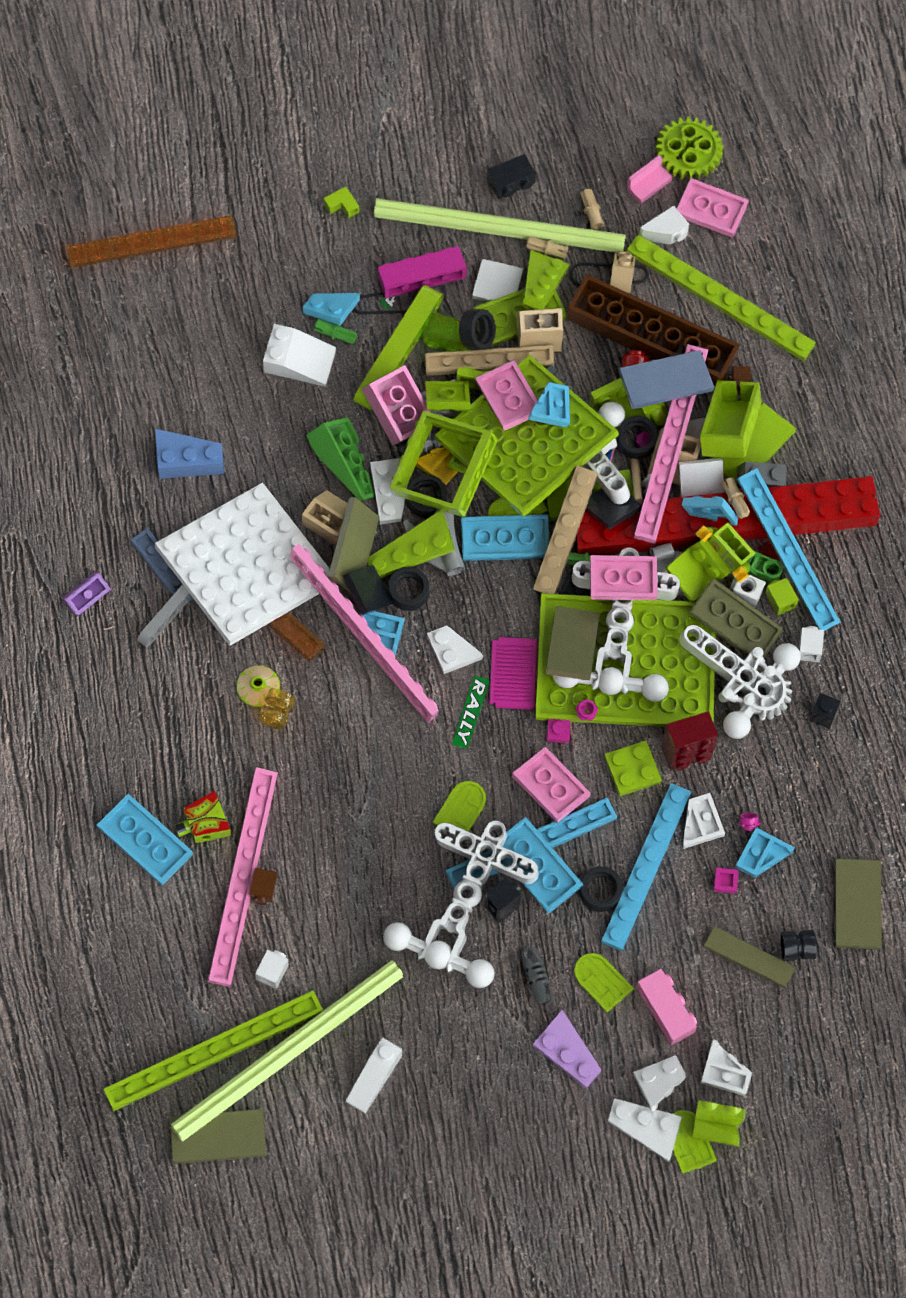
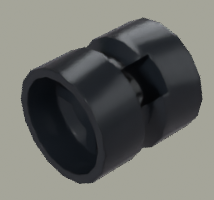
M813 929L803 930L798 935L795 931L781 932L780 945L783 961L797 960L798 956L805 960L816 959L817 946Z

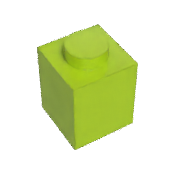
M787 578L782 580L775 579L768 584L765 595L776 616L797 607L799 599Z

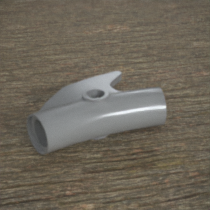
M445 512L456 551L427 562L446 572L448 576H454L465 570V566L456 540L454 514ZM404 521L406 532L415 527L409 521Z

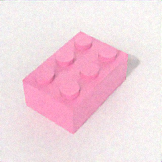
M405 365L362 388L392 446L413 435L416 421H419L423 410L430 412V410H427L426 403Z

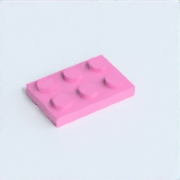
M690 178L677 210L685 220L733 238L749 200Z
M514 360L475 378L477 385L504 431L528 420V416L536 404L537 398Z
M591 555V599L657 600V556Z
M546 747L512 773V777L556 823L561 821L591 795L584 785Z

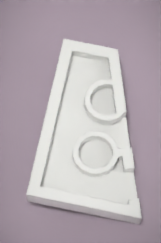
M400 458L370 462L380 525L402 521L405 498L396 496L389 488L392 483L391 478L396 474L399 467Z
M614 1098L608 1122L670 1163L682 1117L659 1110L651 1111L648 1107Z

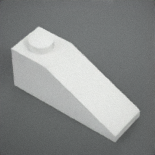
M382 1037L346 1102L366 1114L401 1059L402 1049Z

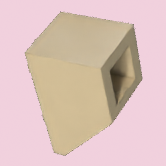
M629 252L615 253L610 285L627 293L631 292L636 256H632Z

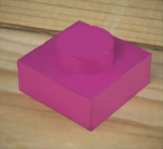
M548 719L547 742L569 743L570 720Z
M716 868L714 892L736 894L738 870Z

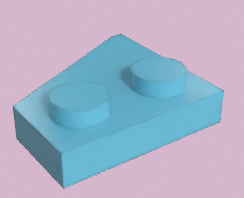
M358 293L312 294L303 306V313L340 326L360 301V295Z
M549 382L530 412L528 420L567 428L570 424L569 386Z
M700 496L683 498L682 506L689 515L717 521L718 517L728 519L730 525L737 526L738 516L724 498L718 496L712 498Z
M376 611L362 615L366 619L368 627L380 636L383 645L391 649L396 657L405 618Z
M755 828L735 868L756 878L790 855L795 847Z

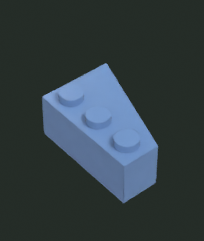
M155 429L160 479L224 474L222 443Z

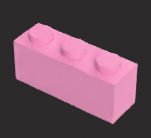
M660 969L638 981L636 988L672 1046L695 1033L697 1020L692 1012H687L684 1007L686 1003L682 995L676 993L673 989L674 983L668 973L664 974L663 970Z

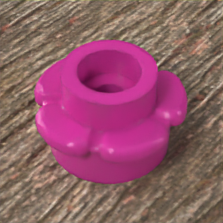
M583 700L576 706L577 716L581 720L591 721L596 717L595 714H597L598 708L591 700Z
M743 813L740 815L738 824L743 827V830L752 831L761 822L758 821V814Z

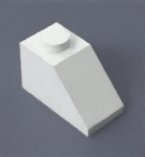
M672 206L641 226L639 235L651 242L671 245L675 241H682L687 236L689 223L675 206Z

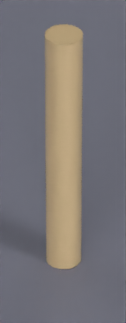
M631 459L634 499L641 504L643 498L639 459Z

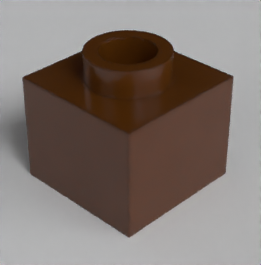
M733 366L732 374H728V381H736L738 395H741L740 382H751L750 366Z

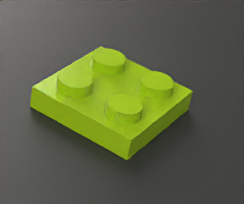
M425 381L427 410L441 411L453 409L455 411H463L464 409H470L468 381Z
M647 741L604 754L619 797L662 782Z

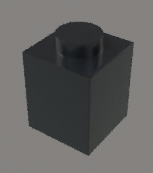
M820 693L809 721L830 729L841 701Z

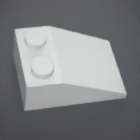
M274 324L263 359L264 372L326 387L337 349L295 328Z

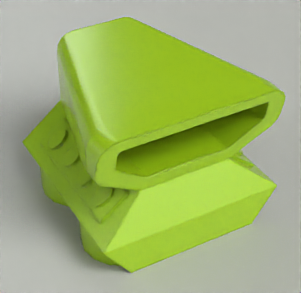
M699 1100L692 1138L740 1148L738 1128L745 1121L746 1110Z

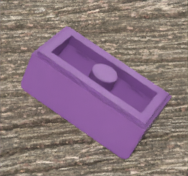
M93 572L61 599L76 616H79L109 592L111 588L99 572Z

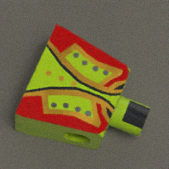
M215 791L185 807L183 810L186 820L174 824L179 837L192 833L195 843L231 836L229 824Z

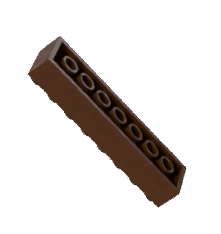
M588 274L584 277L567 310V320L632 350L643 351L646 356L654 360L685 354L687 344L708 349L705 364L714 388L717 380L724 381L738 356L740 344Z

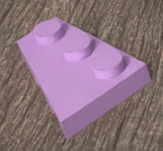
M561 1010L533 1043V1047L587 1089L601 1073V1069L563 1010Z

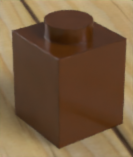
M255 868L250 890V899H254V903L259 905H267V902L272 903L278 878L277 872Z

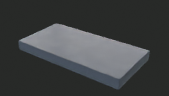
M701 350L619 369V374L632 409L714 390V385Z

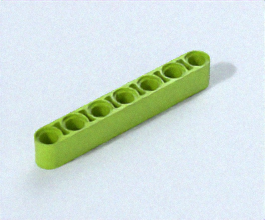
M427 285L421 288L358 388L353 402L373 412L362 388L403 366L441 305L444 294Z

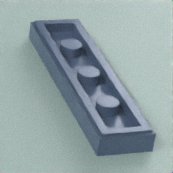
M146 528L130 539V543L173 596L182 583L155 549V543L158 540ZM191 596L190 599L186 597L185 599L186 601H191L193 597Z

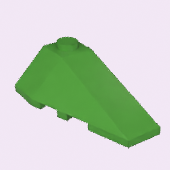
M348 417L323 423L306 435L315 454L358 500L364 501L375 497L369 473L363 468L364 455L359 454L357 444L360 443L358 435Z

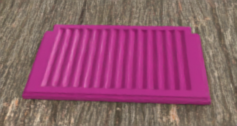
M499 637V641L492 640L489 704H496V708L535 710L538 639Z

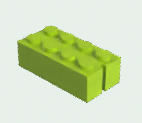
M717 380L700 434L702 456L745 459L762 403L760 383L740 382L741 401H738L736 381Z

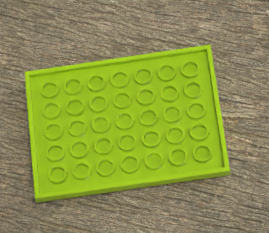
M541 593L535 720L548 721V719L570 720V722L666 727L668 723L707 711L710 712L711 718L714 720L715 671L686 650L679 641L681 633L691 625L700 627L716 639L714 632L688 614L695 602L666 600H633L631 614L634 623L627 636V651L632 655L629 677L645 679L650 674H659L666 679L669 685L667 696L661 701L652 702L647 700L641 692L628 691L624 694L620 691L615 695H607L602 693L599 688L593 690L592 685L577 683L572 688L566 689L558 686L553 679V675L546 674L556 606L600 613L591 672H595L598 650L601 647H605L607 641L608 627L606 625V617L611 611L613 600L591 599V596ZM618 600L620 603L628 602L627 600ZM621 618L615 619V621H616L617 623H624V622H625V621H624L623 619H621ZM687 633V638L690 641L695 642V635L692 633ZM618 638L612 639V641H613L614 643H621V642H622V641H621L620 639H618ZM705 646V652L713 655V649ZM609 657L607 660H603L601 671L605 668L614 667L623 674L624 663L620 662L619 658L613 660ZM583 700H591L598 708V712L595 714L596 717L591 721L581 720L577 716L576 706Z

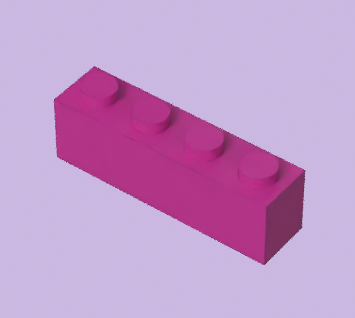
M459 246L454 248L448 247L434 253H425L414 258H405L395 263H385L378 267V279L385 299L421 290L424 285L434 287L466 278V265Z

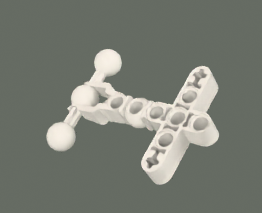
M625 548L621 551L620 556H639V554L633 548ZM579 561L573 567L572 582L577 587L590 589V562ZM657 572V584H660V587L657 588V599L666 601L675 599L680 586L678 577L673 574ZM613 600L611 611L606 617V625L608 627L607 641L605 647H601L598 650L595 672H591L590 681L553 675V679L558 686L566 689L572 688L577 683L592 685L593 690L599 688L602 693L607 695H615L620 691L624 694L628 691L641 692L647 700L652 702L661 701L667 696L669 685L663 676L650 674L645 679L629 677L632 655L627 651V636L634 623L631 614L633 600H627L628 602L626 603ZM621 618V619H623L625 622H624V623H617V622L615 621V619ZM618 638V639H620L622 642H621V643H614V642L612 641V639ZM609 657L613 660L619 658L620 662L624 663L623 674L614 667L605 668L601 671L603 660H607Z
M500 821L490 822L486 826L482 837L449 823H441L435 829L436 840L443 848L471 859L467 866V875H463V881L459 882L454 888L452 904L449 905L441 919L433 922L425 941L412 936L409 927L399 922L392 923L385 929L383 940L385 945L391 950L400 951L405 948L418 953L419 959L425 958L426 963L431 968H446L448 973L454 969L465 974L467 981L473 987L483 988L488 986L494 979L493 966L486 960L478 959L470 962L458 957L467 940L465 927L469 919L468 913H472V907L476 906L481 900L483 884L487 881L492 869L523 883L531 884L538 878V868L533 860L503 847L507 833L504 824ZM494 829L502 831L501 836L497 838L492 837L490 833ZM447 832H449L450 837L446 836L445 839H443L441 834H446ZM464 840L472 842L471 847L467 849L460 847ZM485 849L493 851L492 855L488 858L481 856V852ZM505 858L513 860V864L509 867H504L501 862ZM531 868L532 873L525 875L524 870ZM475 869L483 871V875L479 878L472 877L471 873ZM464 890H472L474 892L472 897L466 899L461 896ZM455 910L464 911V915L460 919L452 917V913ZM441 929H447L449 933H456L458 935L453 949L446 942L435 941Z

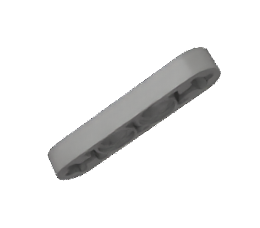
M183 584L139 634L137 641L146 648L155 641L187 604L188 601L185 598L190 599L191 595Z

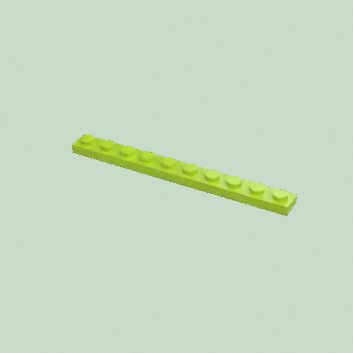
M638 234L628 247L627 252L631 253L632 256H636V260L803 362L815 347L816 342L641 235Z
M311 991L104 1088V1092L113 1111H116L320 1014L323 1009L314 991Z

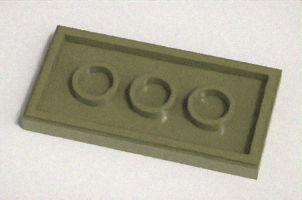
M349 497L328 577L350 594L351 592L343 576L367 566L380 518L356 497Z
M714 578L709 581L688 613L746 656L754 648L760 647L763 650V658H765L783 631L782 627Z
M556 606L546 674L590 681L599 612Z
M836 859L835 948L881 949V860Z
M263 1109L222 1112L183 1142L171 1128L173 1164L266 1157ZM170 1116L171 1124L181 1116Z

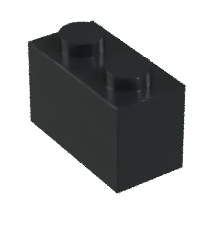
M525 154L487 169V181L497 199L510 197L515 192L521 189H529L535 184L536 173Z
M506 877L485 894L484 907L498 924L520 907V887L515 881L511 882Z

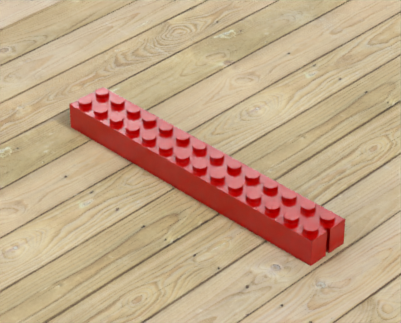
M873 476L768 488L793 535L877 526L880 518L878 501L875 498L876 490ZM726 492L696 495L703 498L718 496L724 498L728 503ZM743 492L744 500L750 513L747 517H738L737 526L731 525L732 528L744 541L768 538ZM684 497L667 499L656 543L654 544L634 538L641 511L610 530H607L585 511L575 538V548L577 554L589 553V555L610 556L619 555L625 548H633L637 552L650 551V548L669 542L673 548L690 547L701 540L695 533L703 525L720 529L727 522L730 524V521L722 517H718L717 521H712L706 518L691 516L682 506ZM728 503V505H729V506L732 508V510L735 512V510H734L732 504H729V503Z

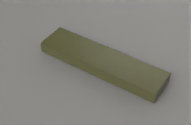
M715 926L703 947L784 989L796 968Z

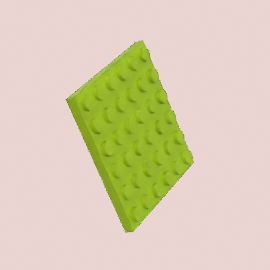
M528 355L517 365L537 400L549 382L564 385L531 355ZM570 389V424L567 428L526 420L504 431L483 394L470 405V409H465L453 419L492 431L497 437L498 441L481 480L523 517L571 477L575 472L576 466L582 467L619 435L615 427ZM441 429L435 434L436 440L468 467L479 440L445 429Z

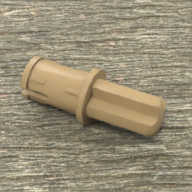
M584 189L581 192L585 206L584 213L588 215L591 229H600L604 226L599 212L600 205L596 202L593 190Z
M529 237L526 243L527 249L564 260L569 249L568 246L535 237Z
M725 479L728 485L725 481L721 485L728 496V503L732 504L739 518L749 516L750 510L744 500V494L738 489L735 479Z

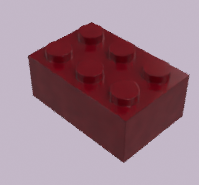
M709 711L666 724L661 747L670 770H683L688 768L689 764L696 762L703 764L712 758L718 733Z

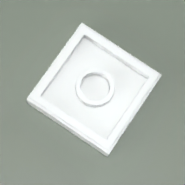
M482 259L472 299L489 302L518 291L523 268Z
M722 458L679 462L680 497L724 492V488L721 485L724 481Z

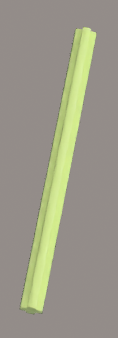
M378 198L376 199L374 217L521 239L535 237L545 241L551 240L552 243L617 253L624 251L626 237L625 234Z
M394 961L388 962L171 1124L173 1131L183 1142L403 977L400 968L397 967Z

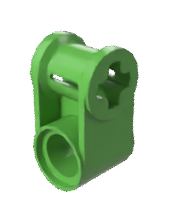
M754 551L755 555L746 561L750 564L748 574L765 581L767 585L775 579H781L782 565L779 561L764 556L757 551ZM774 570L777 574L770 575L767 571Z

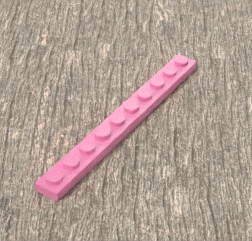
M687 344L685 353L701 350L704 361H706L708 349ZM696 395L675 399L671 402L635 531V539L656 543Z
M300 544L293 547L289 558L427 723L432 721L439 711L436 703L431 698H428L424 694L422 686L418 682H414L409 676L407 668L399 664L392 650L383 645L380 636L368 627L366 619L362 615H358L353 609L351 601L342 596L336 583L330 581L324 569L312 560L310 552L305 548L303 549Z
M257 767L254 771L208 977V982L226 987H230L250 901L252 880L259 860L277 772Z

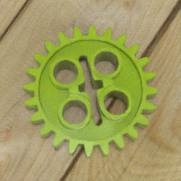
M689 116L686 122L680 117L678 124L672 120L670 126L665 125L664 131H660L659 138L656 141L655 152H658L657 156L660 155L662 157L661 166H666L667 172L673 170V177L681 174L680 178L683 180L686 175L690 181V178L695 175L699 180L701 173L707 177L709 171L714 172L715 166H719V159H722L723 155L722 138L718 137V131L712 132L713 125L705 126L706 120L700 124L697 117L694 122L691 121Z

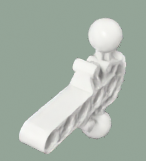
M617 402L604 403L598 412L615 428L619 427L625 418V411ZM613 439L582 467L597 472L596 482L615 504H623L630 498L627 483L605 455L610 449L616 448L617 442L616 439Z
M696 625L688 626L681 633L680 644L728 681L718 696L719 700L724 703L727 701L740 703L741 709L729 713L723 721L724 731L729 737L734 739L744 738L751 729L750 718L753 714L759 715L760 721H763L765 717L771 720L774 718V715H781V710L787 709L785 703L791 701V698L787 695L791 694L792 690L786 687L791 684V681H784L782 674L785 671L795 669L800 663V651L795 645L790 643L779 645L773 653L774 664L767 666L763 658V650L760 647L754 648L745 660H742ZM687 633L694 634L696 641H690L687 638ZM705 646L711 647L713 649L714 654H707L705 652ZM722 660H728L731 663V668L724 667ZM759 665L763 669L761 673L756 670ZM740 673H745L749 678V682H744L740 678ZM758 686L765 688L766 695H761L758 692ZM739 690L746 694L743 698L736 694Z

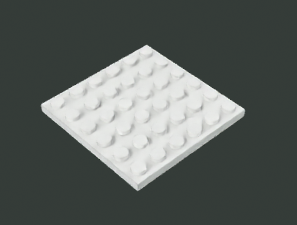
M263 483L155 543V549L229 646L319 594L289 558L292 548L300 544L303 549H307L312 556V560L324 569L327 578L336 583L328 577L330 568Z

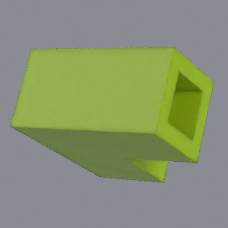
M346 186L323 198L324 206L330 214L341 208L348 218L359 213V205Z

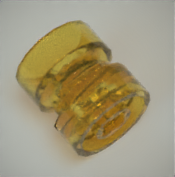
M271 688L265 699L266 705L261 707L257 717L269 727L284 729L289 718L287 713L292 711L296 699L283 690Z

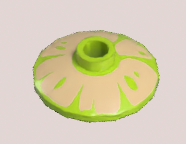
M262 665L245 669L239 675L236 682L237 693L240 699L252 707H264L271 704L280 692V680L277 674L272 669ZM261 681L262 684L260 686H255L254 682Z

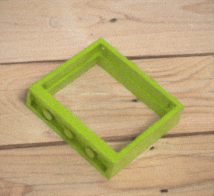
M423 410L419 421H416L413 435L407 441V449L399 459V467L396 474L391 478L392 483L389 488L396 496L465 517L498 439L492 431ZM433 426L479 440L452 503L406 489Z

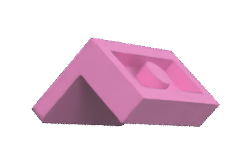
M660 155L628 179L627 191L640 204L672 181V176L661 166L662 157Z

